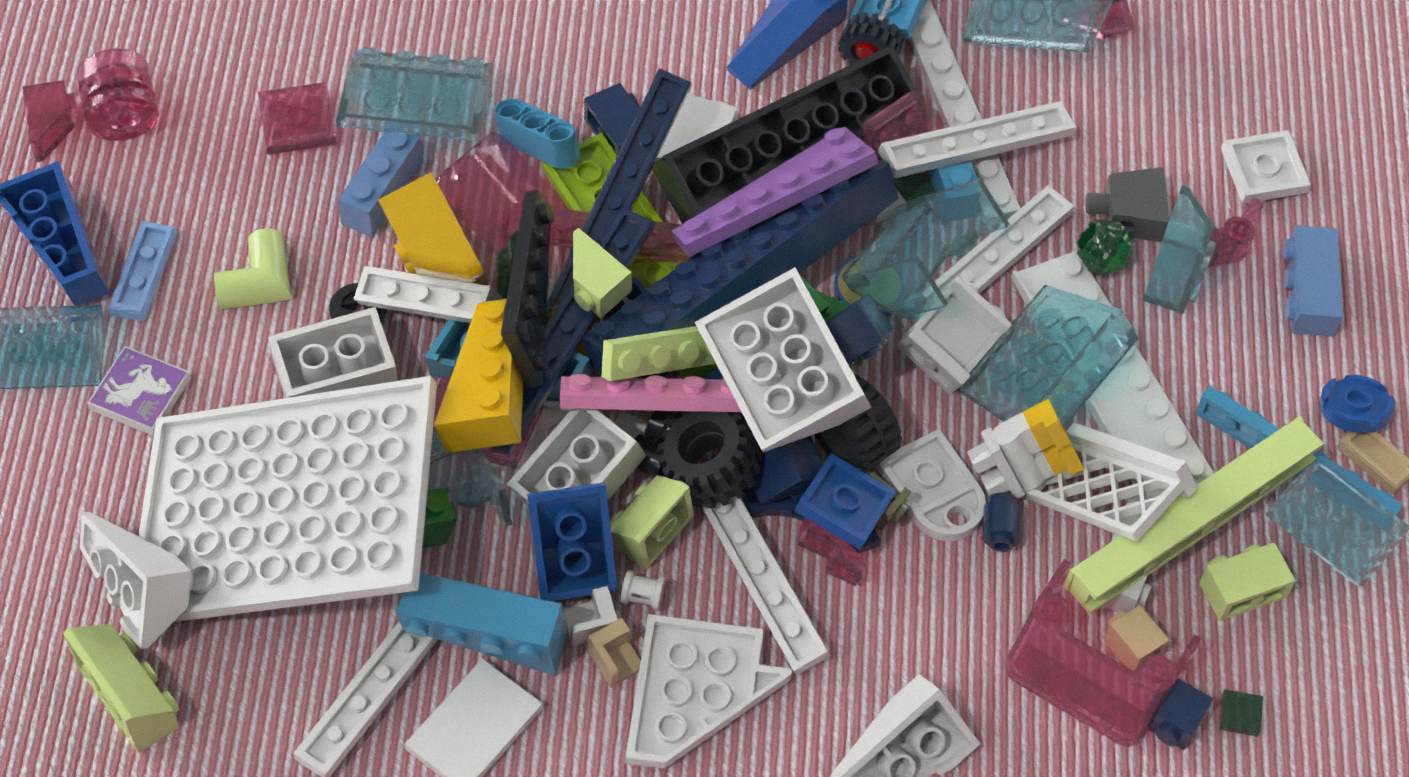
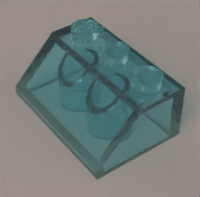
M1181 186L1142 300L1184 314L1188 301L1196 302L1216 246V242L1210 241L1214 225L1189 187Z
M102 305L0 308V389L99 386L102 381L105 344Z
M1317 457L1287 486L1265 514L1356 586H1364L1409 530L1408 524L1320 457Z

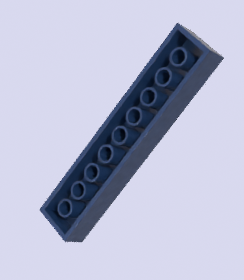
M878 160L879 164L695 254L686 262L678 264L671 273L660 281L651 284L645 292L634 300L625 303L619 311L607 320L598 323L592 331L581 338L594 373L599 376L602 374L604 340L696 326L695 322L789 270L796 268L799 274L899 199L889 163ZM670 371L633 378H647L654 375L664 377Z

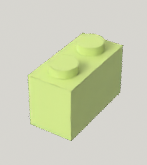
M1274 542L1262 547L1260 544H1255L1244 549L1239 555L1230 558L1219 556L1207 563L1199 584L1219 621L1287 598L1296 580Z

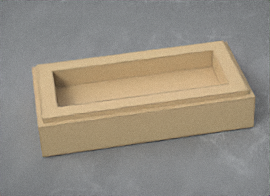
M1377 431L1370 433L1349 432L1339 441L1336 448L1392 495L1409 481V458Z

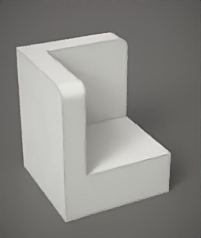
M608 586L592 590V601L563 609L572 646L588 643L589 635L618 620Z

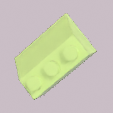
M112 624L74 627L62 632L77 667L138 754L179 728L175 713L179 711L177 703L167 690L160 693L154 683L159 680L147 661L140 664L135 658L134 654L138 650L126 632L119 635Z

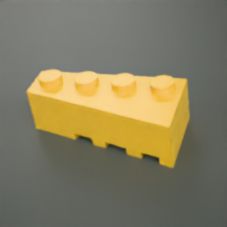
M507 299L477 304L434 423L446 453L521 443L523 378L501 336Z

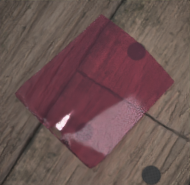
M493 131L456 160L435 180L450 208L508 265L514 259L525 192L539 190L544 202H549L551 205L554 221L551 223L550 234L570 211L561 197L516 148L501 134ZM475 148L474 155L465 156L470 150Z

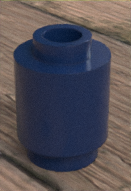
M994 493L988 497L987 503L983 507V542L995 551H1009L1021 541V506L1018 504L1016 496L1012 494Z

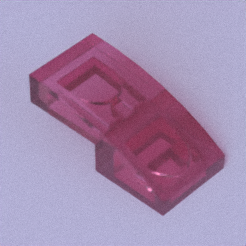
M805 518L800 526L798 546L827 558L825 573L860 588L866 569V564L849 543Z

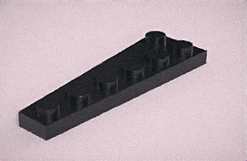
M539 190L525 192L501 329V336L528 388L542 386L543 370H547L549 367V360L544 346L550 230L554 216L549 202H544Z

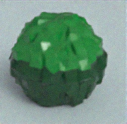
M1106 218L1103 220H1092L1088 225L1089 227L1080 233L1077 245L1080 248L1077 255L1082 260V263L1088 268V271L1103 275L1124 270L1132 252V242L1128 237V230L1116 220L1113 222Z

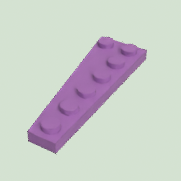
M846 127L832 129L825 134L823 140L672 230L675 242L691 257L879 164L876 152Z

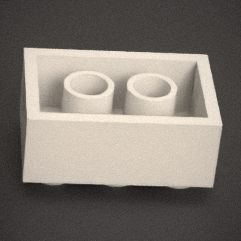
M376 307L268 336L273 362L285 398L398 381L396 365Z
M571 409L507 484L528 505L527 494L605 482L608 501L642 462L646 454L635 439L598 410Z

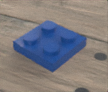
M831 453L794 511L861 550L897 491Z

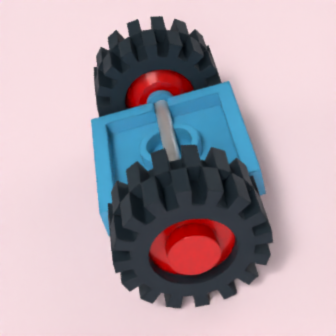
M857 0L838 43L839 52H843L841 57L844 60L850 59L849 65L890 45H893L899 56L904 45V39L902 38L911 39L927 0Z

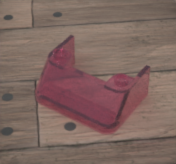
M1064 559L1035 602L1013 644L1005 664L1006 673L1016 684L1115 743L1126 747L1135 746L1144 739L1157 712L1177 680L1183 676L1200 643L1201 637L1194 634L1177 663L1164 656L1153 654L1142 658L1134 671L1128 669L1065 632L1072 618V608L1064 598L1059 596L1071 562Z

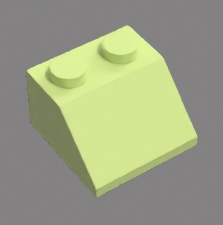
M658 475L649 484H642L634 494L631 505L625 511H618L610 521L613 547L646 571L694 517L689 486L684 482Z

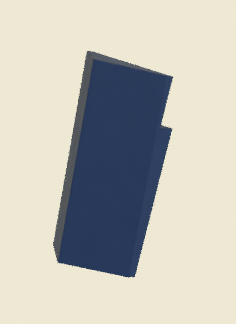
M719 368L706 375V379H724ZM735 412V414L738 413L742 417L751 434L753 435L742 412ZM811 436L765 452L759 446L758 449L761 453L762 461L758 462L761 469L759 475L752 477L755 481L752 488L759 505L799 494L808 489L823 466Z

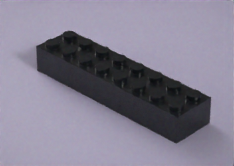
M890 45L663 155L653 166L652 171L681 223L684 224L687 220L696 217L823 140L825 134L832 129L846 127L860 140L864 141L910 118L926 104L893 45Z

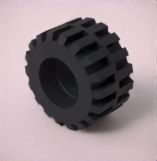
M854 374L871 408L836 427L814 435L828 455L832 453L867 473L899 450L902 436L897 418L885 398L868 381Z
M684 411L682 412L683 417L679 420L674 418L669 423L671 425L670 430H664L661 435L664 442L658 444L657 450L660 454L658 462L666 477L688 485L692 505L699 508L703 503L707 508H715L716 504L720 502L725 506L730 504L731 498L736 496L739 499L744 495L743 490L746 487L751 488L755 483L752 477L759 475L761 467L758 462L762 461L761 453L758 449L759 446L742 417L738 413L735 414V412ZM722 448L712 460L697 464L707 452Z

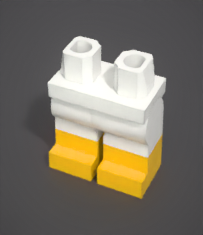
M1049 398L1002 422L994 430L990 427L982 431L981 434L985 442L967 451L978 474L995 465L997 466L996 469L981 476L989 495L1005 493L1010 490L1012 495L1018 499L1025 495L1024 491L1039 487L1046 479L1068 470L1072 476L1085 470Z

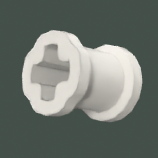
M627 570L620 603L627 605L629 601L652 606L653 610L659 611L665 588V577L659 576L656 580L636 576L634 571Z

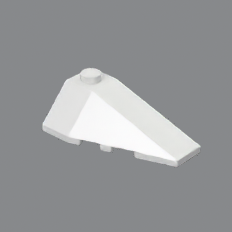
M91 512L82 513L80 549L96 579L104 578L108 590L106 598L110 605H118L124 615L120 619L124 632L141 649L149 648L188 607L189 593L194 586L193 574L171 552Z
M918 674L888 701L829 777H929L935 773L940 776L951 771L981 743L942 691Z

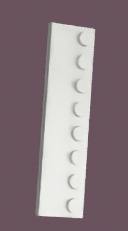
M1076 250L1018 272L1016 270L1012 271L1011 280L1101 431L1186 461L1196 485L1214 474L1093 275L1077 255L1078 251ZM1133 478L1130 479L1133 484L1138 483V480ZM1157 489L1146 492V497L1154 498L1160 496L1165 490Z

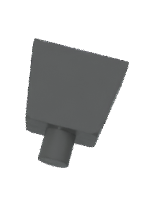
M1158 167L1110 174L1104 193H1087L1085 202L1086 214H1105L1106 219L1112 222L1114 220L1118 221L1128 230V237L1164 242L1170 224L1164 168Z

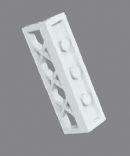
M364 266L354 296V300L360 305L471 323L478 303L504 299L491 286Z

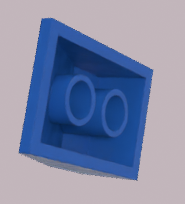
M605 482L527 494L532 554L540 599L554 601L592 595V590L608 586L609 592L617 591Z

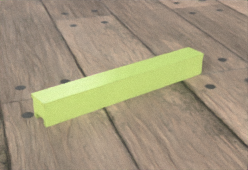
M1301 416L1297 417L1197 484L1198 489L1189 499L1182 496L1176 498L1137 542L1119 536L1070 569L1064 588L1066 591H1070L1091 615L1315 463L1317 458L1313 453L1321 449L1324 443L1303 422Z

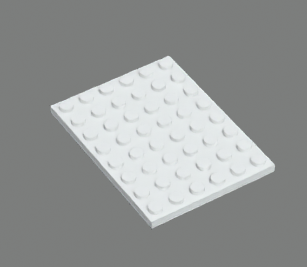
M432 376L157 418L138 536L177 556L193 574L194 586L189 593L188 607L174 622L418 591L437 383Z

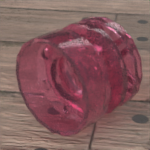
M113 48L99 51L87 57L78 66L76 80L82 100L85 122L88 130L94 136L107 141H124L137 138L147 133L156 125L160 115L148 63L141 54L129 49Z

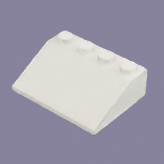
M796 268L789 270L695 322L763 452L836 427L871 408Z

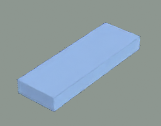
M141 221L108 306L110 315L145 322L178 235L176 227Z

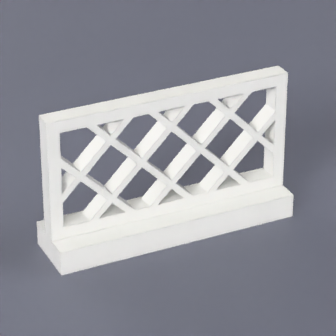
M1074 422L1066 433L1079 459L1082 460L1085 470L1072 476L1066 470L1046 479L1039 487L1024 491L1026 499L1137 542L1179 495L1189 499L1198 488L1186 461ZM1103 468L1110 470L1108 474L1091 478L1090 472ZM1084 474V481L1066 486V479ZM1131 478L1138 480L1137 484L1118 488V482ZM1059 483V488L1041 492L1046 485ZM1111 484L1112 491L1093 496V489ZM1157 489L1165 490L1160 496L1150 499L1146 497V492ZM1086 492V499L1072 503L1067 502V497ZM1136 495L1140 496V502L1121 507L1120 500ZM1113 502V510L1099 514L1095 513V507ZM1142 513V516L1133 526L1122 522V518Z

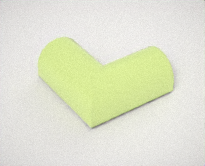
M269 228L256 230L248 237L251 268L214 273L219 310L292 300L285 242L281 232Z

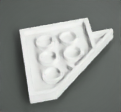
M648 614L625 763L665 769L791 680L792 669L759 664L764 629Z

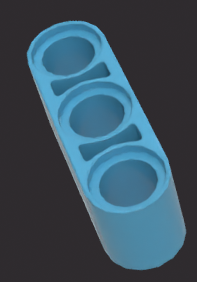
M519 99L503 100L495 106L494 112L500 138L505 144L559 169L570 168L580 161L581 156L576 132L571 123Z

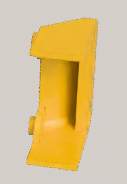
M432 172L378 199L400 241L393 246L408 273L488 285L484 270Z

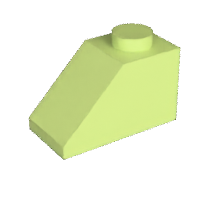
M576 229L573 232L574 298L585 311L591 310L602 318L632 291L631 271L581 229Z

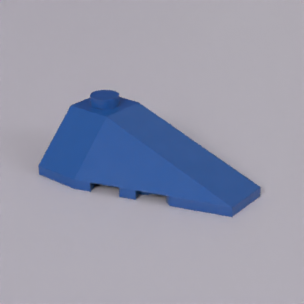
M771 0L728 64L727 71L751 90L846 19L848 0Z

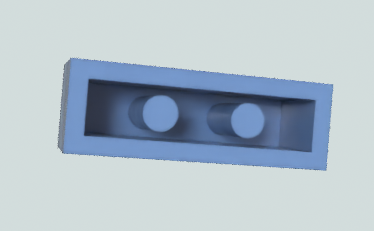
M389 124L338 199L341 225L373 238L387 217L378 199L409 184L423 163L421 136Z
M1295 225L1290 239L1286 238L1284 240L1282 250L1283 259L1288 260V268H1286L1284 274V288L1289 289L1290 295L1286 301L1285 317L1286 319H1291V333L1334 337L1343 318L1338 229Z

